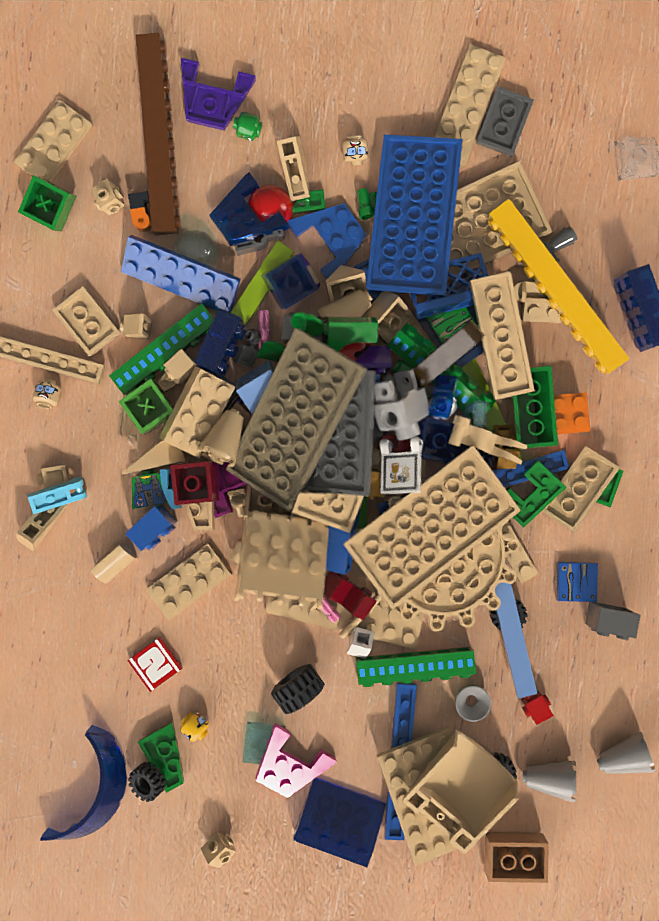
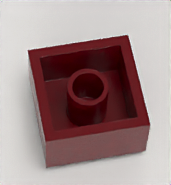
M208 461L170 466L174 505L219 501L216 462Z

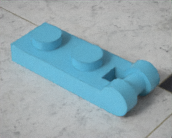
M76 477L71 481L27 494L33 514L86 498V490L82 487L84 484L83 479ZM75 489V492L70 494L69 490Z

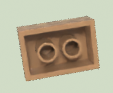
M486 832L484 871L488 882L548 883L549 843L543 833Z

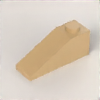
M301 136L277 141L291 201L310 197L306 159Z
M161 439V442L154 444L123 469L122 473L128 474L185 461L183 451Z
M69 503L33 514L17 532V540L34 551L50 532Z

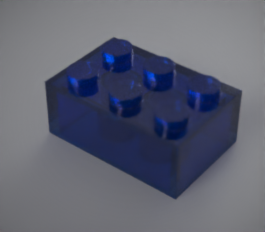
M219 308L194 361L198 368L221 379L222 375L225 376L230 366L228 362L231 357L234 358L238 347H236L238 340H242L246 333L242 318Z

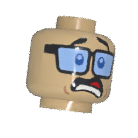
M350 136L343 142L344 160L351 162V166L363 165V161L369 158L368 142L362 136Z
M44 379V381L36 383L33 400L38 407L52 409V407L58 405L61 388L56 385V381Z

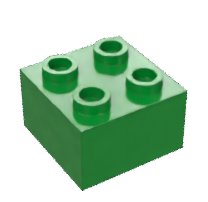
M33 175L18 213L53 231L62 232L77 196L41 177Z

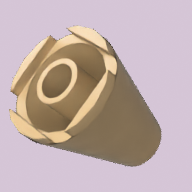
M359 289L319 308L317 312L321 319L324 320V323H327V317H362L371 307L370 301L373 299L366 290L362 292Z
M236 409L226 410L200 443L197 452L203 451L202 456L218 464H223L225 461L229 463V467H234L244 420L241 416L242 413Z

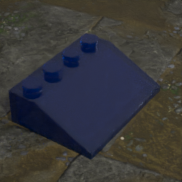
M316 777L312 780L295 826L293 841L368 867L386 803Z

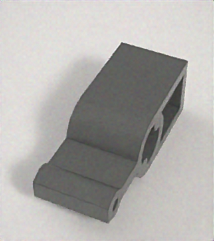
M255 228L231 234L237 256L263 250L267 247L268 241L283 240L285 238L283 228H277L276 231L267 233L261 228ZM257 236H263V238H261L262 242H255L257 240Z

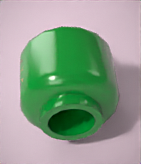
M241 112L239 117L235 116L233 129H236L237 137L254 141L256 137L259 138L263 122H260V118L257 115Z

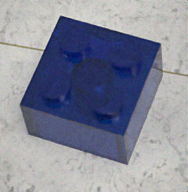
M299 254L293 255L261 275L280 309L286 310L318 290L315 281Z

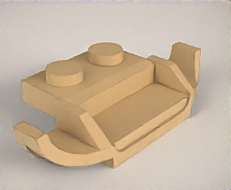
M524 280L513 285L516 300L523 302L522 321L561 323L560 313L557 309L553 310L547 302L548 297L545 293L541 294L537 290L535 280Z

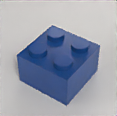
M163 505L154 506L125 534L140 551L145 549L151 550L161 542V536L169 535L176 528L174 524L178 521Z

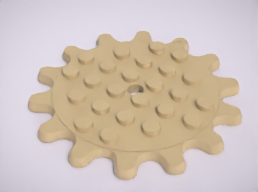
M392 496L388 501L389 508L402 498ZM503 525L406 599L400 611L401 618L406 622L411 621L418 613L424 612L429 616L430 628L436 632L444 628L446 618L451 615L458 617L462 626L467 628L473 626L475 622V607L485 605L490 610H497L501 605V601L495 593L496 586L502 582L511 584L516 581L517 574L513 569L506 566L505 559L508 554L515 553L520 549L519 540L505 537L502 533Z

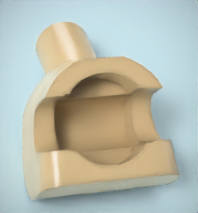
M246 489L228 491L231 505L233 508H236L237 516L243 517Z

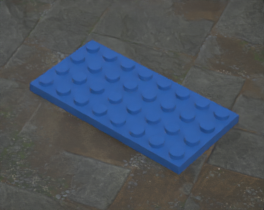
M384 135L366 283L367 290L446 296L463 139Z

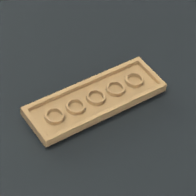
M471 44L435 134L437 138L463 139L460 168L462 169L466 165L506 60L503 56Z
M511 271L470 280L478 326L485 335L481 340L493 399L497 400L533 392L534 386Z

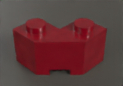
M330 571L325 577L323 594L330 600L342 605L353 616L364 621L377 602L371 596L373 593L365 587L361 589L348 580L350 577L347 574Z

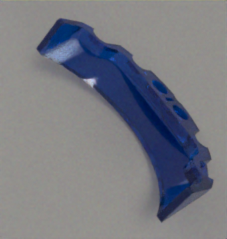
M91 725L85 733V736L95 750L100 768L99 790L91 809L79 823L73 824L65 832L47 828L40 841L71 840L87 836L103 827L118 810L127 786L126 761L115 742L114 736L110 732Z

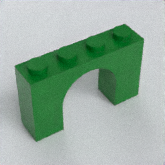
M327 317V323H324L323 330L324 336H327V343L324 344L339 352L350 343H377L378 321L376 317Z

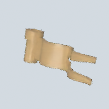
M455 415L449 444L460 447L461 443L468 446L473 445L475 448L491 455L522 464V460L494 445L498 444L527 449L528 445L469 425L471 420Z

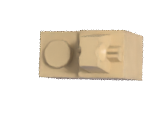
M181 349L164 364L166 367L164 369L165 374L157 384L164 392H167L176 385L181 386L189 379L194 367H200Z

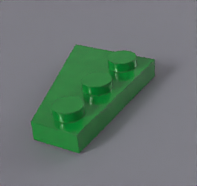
M171 721L138 741L147 760L151 762V766L156 764V768L160 767L161 769L160 773H164L165 777L163 779H166V788L164 790L166 793L184 783L174 723Z

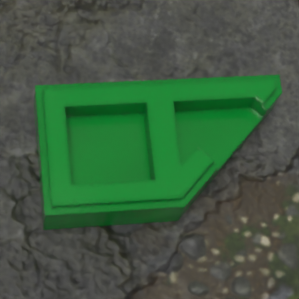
M324 189L309 191L310 197L297 200L293 205V214L326 209Z

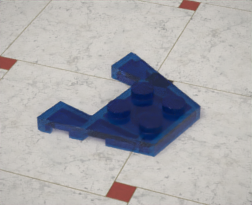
M250 172L238 182L209 214L212 222L230 246L254 240V237L265 234L268 236L273 234V231L280 229L285 231L290 228L289 223L280 212L261 222L244 198L259 187Z

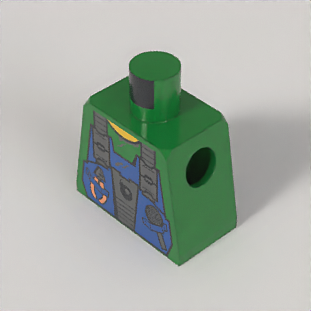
M151 468L142 470V476L132 477V509L168 503L162 489L160 473L153 474V469Z

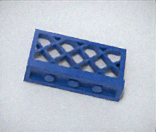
M481 253L449 261V269L451 266L456 265L462 270L458 276L448 272V277L455 281L451 288L447 286L446 290L448 293L446 296L428 295L429 297L425 302L418 303L416 299L418 294L410 293L417 320L474 305L472 291L469 290L471 288L470 283L460 277L464 270L474 274L472 280L476 279V277H488ZM478 260L480 267L475 271L467 267L469 262ZM457 282L467 286L464 292H458L453 289Z

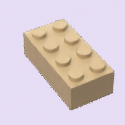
M194 367L159 438L199 458L202 451L197 452L198 446L219 420L235 387L198 367Z

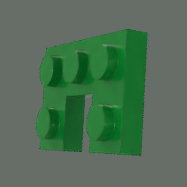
M538 459L523 472L536 486L524 499L511 487L506 489L521 510L513 518L523 528L567 488Z

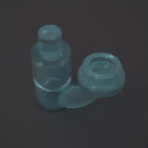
M481 400L473 401L466 407L461 417L471 420L469 416L472 414V426L483 429L486 426L488 402Z

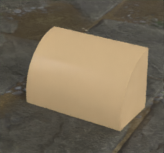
M125 543L121 544L92 568L90 572L98 580L107 584L131 564L137 556Z

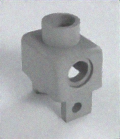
M413 369L394 373L398 392H395L392 380L375 383V398L377 402L374 403V416L378 428L381 431L395 430L398 440L418 436L421 433L418 421L430 413L425 387L418 388Z

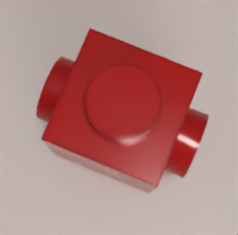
M537 690V694L521 699L524 704L521 707L527 718H532L536 725L554 716L549 708L551 702L546 694L542 695Z

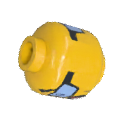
M199 712L188 713L180 722L182 725L180 728L181 732L191 742L197 739L202 741L209 733L207 731L209 722Z

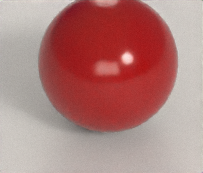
M272 184L263 185L254 190L248 199V217L256 228H261L265 232L276 231L277 228H285L287 222L291 220L293 202L283 188Z

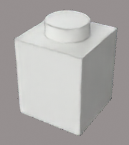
M355 627L350 636L347 654L366 659L372 648L374 632Z

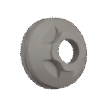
M468 685L457 693L455 707L463 719L477 722L488 715L491 708V700L483 688L476 685ZM469 695H474L477 698L476 703L472 706L466 704V698Z

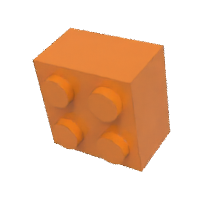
M587 392L554 395L557 435L590 432Z

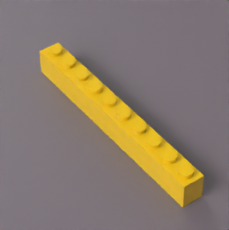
M506 200L490 212L488 216L490 227L494 231L497 230L501 235L500 240L506 247L509 246L511 248L513 258L523 264L525 274L536 281L535 286L541 294L545 293L548 297L547 302L553 310L557 309L560 313L559 318L564 325H569L572 329L571 335L576 341H581L584 345L583 351L588 357L592 356L596 361L595 367L600 373L604 372L605 375L609 374L630 358L511 200Z

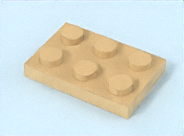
M83 286L52 310L90 357L121 333Z

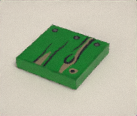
M466 307L426 317L441 344L468 321L472 320L475 323Z

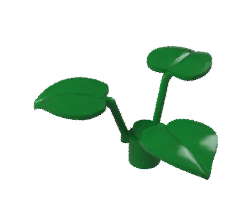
M296 312L291 318V325L294 329L299 328L311 335H320L324 330L321 320L306 312ZM266 341L262 344L257 358L279 362L286 347L276 341Z

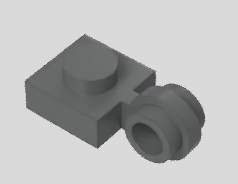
M249 329L245 333L247 345L240 343L233 361L253 368L259 349L254 346L260 342L261 334L256 329Z

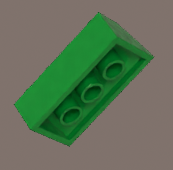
M552 367L530 368L534 391L513 396L517 441L528 445L527 448L557 446L558 436Z

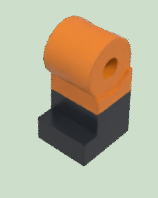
M145 191L128 194L133 225L140 232H148L152 228L147 210V204H150L149 193Z

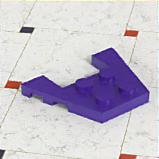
M181 58L187 122L225 131L254 85L256 76L238 71L234 91L196 82L200 66L199 62Z

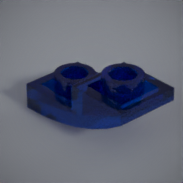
M437 376L433 387V398L429 408V416L450 417L456 392L457 377Z

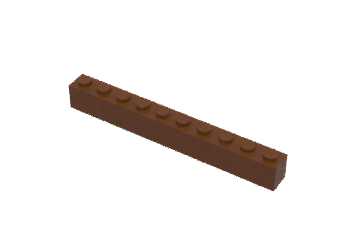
M160 33L136 34L152 232L155 235L179 234L178 227H181L180 215H177V208L180 207L179 197L175 196L178 181L173 172V169H176L175 157H172V150H175L173 137L171 138L170 131L173 130L172 118H169V111H172L170 99H167V92H170V84L165 75L168 72L167 60H164V53H167L166 42L161 39Z

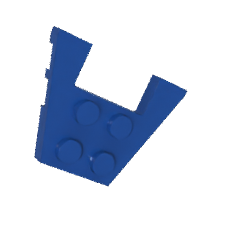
M345 203L297 217L287 222L288 227L296 238L311 227H314L333 253L335 259L320 269L326 280L340 265H346L367 237V234Z

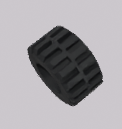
M306 664L295 669L279 681L273 688L271 695L284 714H290L303 708L316 698L322 691L325 683L313 666Z

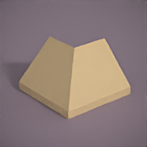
M340 265L325 281L330 303L359 289L362 292L365 290L368 292L364 270Z

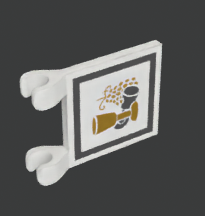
M419 437L411 438L412 452L391 453L392 442L388 441V439L380 441L382 454L381 494L421 492L422 439H419Z

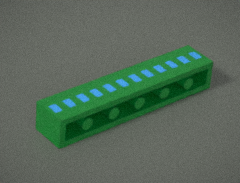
M201 303L110 374L109 377L123 395H128L148 380H154L155 374L159 371H165L166 367L164 364L181 349L186 351L190 347L194 348L201 343L200 339L202 337L213 334L217 330L218 323Z
M408 323L399 330L387 345L412 368L436 349L429 339L424 338L414 326ZM454 363L430 382L440 392L447 391L457 400V407L476 423L492 408L496 401L489 391L484 390L474 378L469 377L459 365Z
M472 647L367 656L366 659L356 657L358 684L363 687H372L376 683L392 685L393 682L397 681L407 684L419 679L422 682L432 681V678L449 680L452 676L469 678L472 674H476L474 650Z

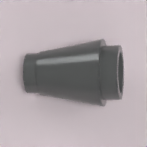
M570 226L564 227L549 241V244L555 252L573 245L574 241L578 238Z

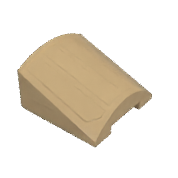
M455 730L402 801L417 814L419 812L423 813L449 836V841L455 847L466 854L517 802L518 782L486 749L467 735Z

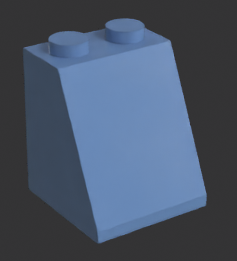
M270 360L236 380V391L252 415L275 371Z

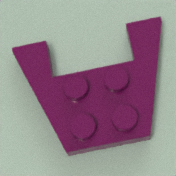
M225 461L223 464L216 463L219 501H215V518L233 512L227 492L247 485V483L226 470L229 463Z

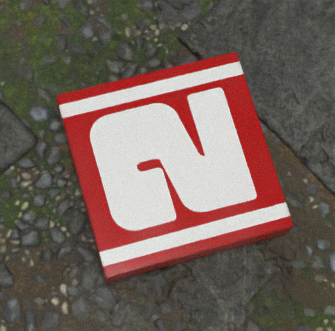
M161 637L128 660L150 692L182 669V666Z

